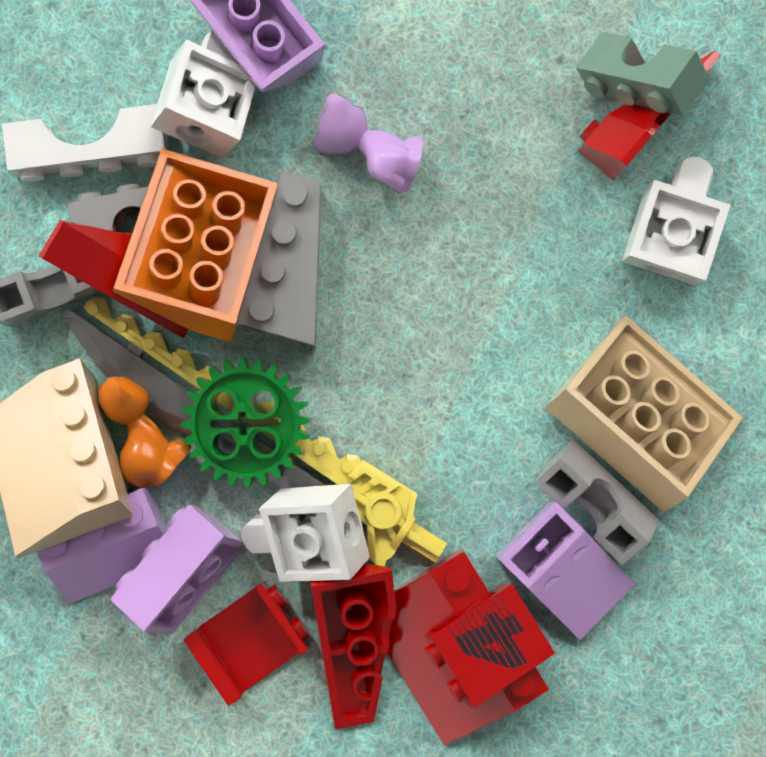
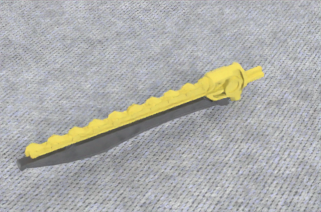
M93 296V299L85 303L84 309L129 340L130 344L128 347L119 343L73 310L64 309L62 311V318L65 319L75 337L94 363L108 378L124 376L143 386L150 395L149 405L145 413L157 422L192 435L191 429L180 427L181 423L191 420V415L181 410L183 406L194 405L195 401L187 395L189 390L141 357L146 352L200 390L202 389L196 379L203 377L211 381L210 367L205 366V369L198 371L189 350L177 349V351L170 354L162 333L149 331V334L141 336L134 316L121 314L120 317L114 319L105 298ZM226 392L219 394L217 402L232 411L235 404L232 396ZM262 401V404H258L257 407L262 412L269 413L274 408V403ZM246 412L244 417H241L252 426L281 424L280 418L277 417L248 419ZM212 420L211 422L213 427L240 426L233 420ZM301 425V430L306 432L304 425ZM262 431L263 434H265L266 436H268L276 442V439L272 433L268 431ZM223 432L218 440L219 447L223 452L231 454L236 449L235 438L231 434ZM318 436V439L313 441L309 439L297 441L305 452L302 455L294 454L337 485H352L360 520L367 525V530H363L368 546L369 558L375 565L385 567L386 560L392 558L401 542L436 563L447 542L414 522L416 519L413 514L417 497L416 492L364 460L361 462L358 455L347 454V456L339 459L330 438ZM258 438V446L263 451H274L272 447ZM280 464L283 476L279 479L274 477L270 471L268 472L269 480L280 488L326 486L298 465L288 468Z

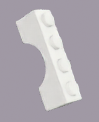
M157 104L121 108L112 129L100 140L86 145L68 144L57 139L51 128L42 119L2 124L7 171L16 177H20L22 182L42 181L45 179L44 174L59 172L61 177H77L84 174L83 169L98 167L99 172H116L122 170V164L137 162L138 167H155L161 149L169 150L168 135L150 127Z

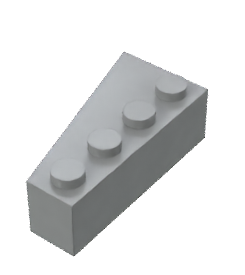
M281 171L237 322L243 328L316 348L322 199L320 181Z

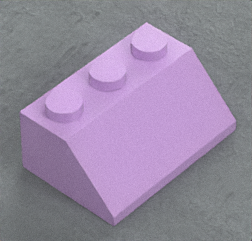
M189 0L261 92L292 84L322 62L325 43L290 0Z
M150 487L128 494L134 516L37 552L45 573L68 605L116 586L124 574L131 570L134 571L144 559L142 554L147 546L154 540L161 539L166 533L167 528Z
M189 504L187 508L177 511L170 519L168 524L170 528L161 539H156L147 546L142 554L144 559L134 571L131 570L124 574L116 585L117 591L110 600L144 632L173 634L245 547L242 538L203 509Z

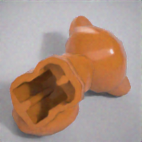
M124 376L109 377L103 384L98 386V401L108 418L118 424L127 425L128 438L119 457L122 475L133 487L139 489L146 487L148 489L152 485L157 487L172 474L177 465L189 453L192 446L183 444L182 440L168 442L158 426L145 415L150 400L147 389Z

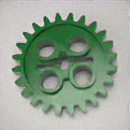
M243 357L239 359L238 369H235L230 360L223 361L224 373H221L215 366L210 367L209 374L212 380L209 381L206 378L198 377L196 381L202 390L200 392L193 390L187 392V395L195 402L194 405L181 408L183 412L191 415V420L180 424V427L184 429H191L192 435L183 440V444L195 443L197 448L189 457L193 459L202 456L205 459L200 467L202 472L213 466L215 468L213 480L217 481L225 474H228L229 486L233 487L238 482L239 477H242L245 488H250L254 477L257 476L261 485L264 486L268 483L269 471L274 477L279 479L283 476L280 464L288 468H293L296 465L290 456L291 453L297 455L304 454L305 450L297 441L310 438L309 433L301 430V425L311 422L312 418L300 415V410L307 407L309 402H297L295 397L301 392L302 387L289 389L287 385L291 380V374H286L280 379L276 377L279 365L273 364L267 371H263V359H257L253 367L250 368L247 358ZM262 390L268 391L274 397V408L269 413L262 412L256 405V397ZM222 392L230 394L234 399V409L230 414H224L217 407V398ZM245 412L248 419L276 417L281 419L280 425H256L248 428L247 433L245 426L242 425L213 427L211 422L212 420H236L244 417ZM268 431L274 435L276 448L273 452H265L258 446L257 440L260 432ZM223 432L229 433L235 438L236 449L231 454L223 452L219 447L218 440Z

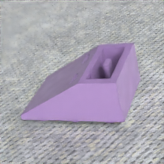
M552 500L496 555L579 640L635 585L593 538L557 502Z

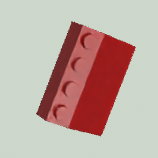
M462 548L394 589L397 610L395 620H392L388 655L444 746L517 711L549 690L535 667L478 707L473 708L466 705L464 701L459 704L454 699L446 685L450 681L443 667L437 669L429 659L424 649L429 644L424 635L430 631L438 632L491 597V594Z

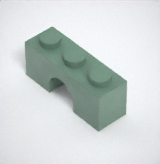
M604 32L599 35L576 66L584 81L585 89L597 98L607 97L620 100L626 105L636 104L649 107L659 113L669 112L684 116L710 79L697 51L663 45L654 58L645 63L632 38Z

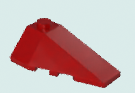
M716 50L701 58L706 72L721 56ZM624 104L609 113L601 123L594 119L580 135L584 143L578 151L614 181L672 113H659L649 107Z
M59 220L40 252V258L184 339L189 329L113 292L132 233H120L100 227Z
M364 563L351 580L309 581L335 730L374 722L382 684L383 664L390 645L389 635L392 620H395L397 610L391 568Z

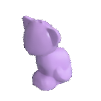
M330 94L326 99V109L320 116L318 133L313 140V144L318 151L325 155L335 153L346 155L359 148L366 158L369 175L377 181L387 184L397 193H404L410 189L422 155L424 138L415 136L404 141L386 131L368 130L366 114L362 108L352 105L341 96Z

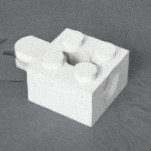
M213 30L205 36L200 45L186 39L171 60L150 127L224 158L241 139L256 85L240 64L236 63V59Z
M699 157L687 158L675 168L670 185L653 180L645 188L621 262L693 286L707 280L730 204L707 197L713 179V168L706 160Z
M351 484L281 488L259 508L260 514L252 518L242 530V541L251 553L272 554L279 582L351 580L370 557Z

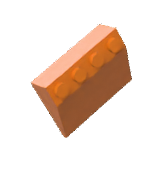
M162 148L113 292L191 331L232 342L278 183Z

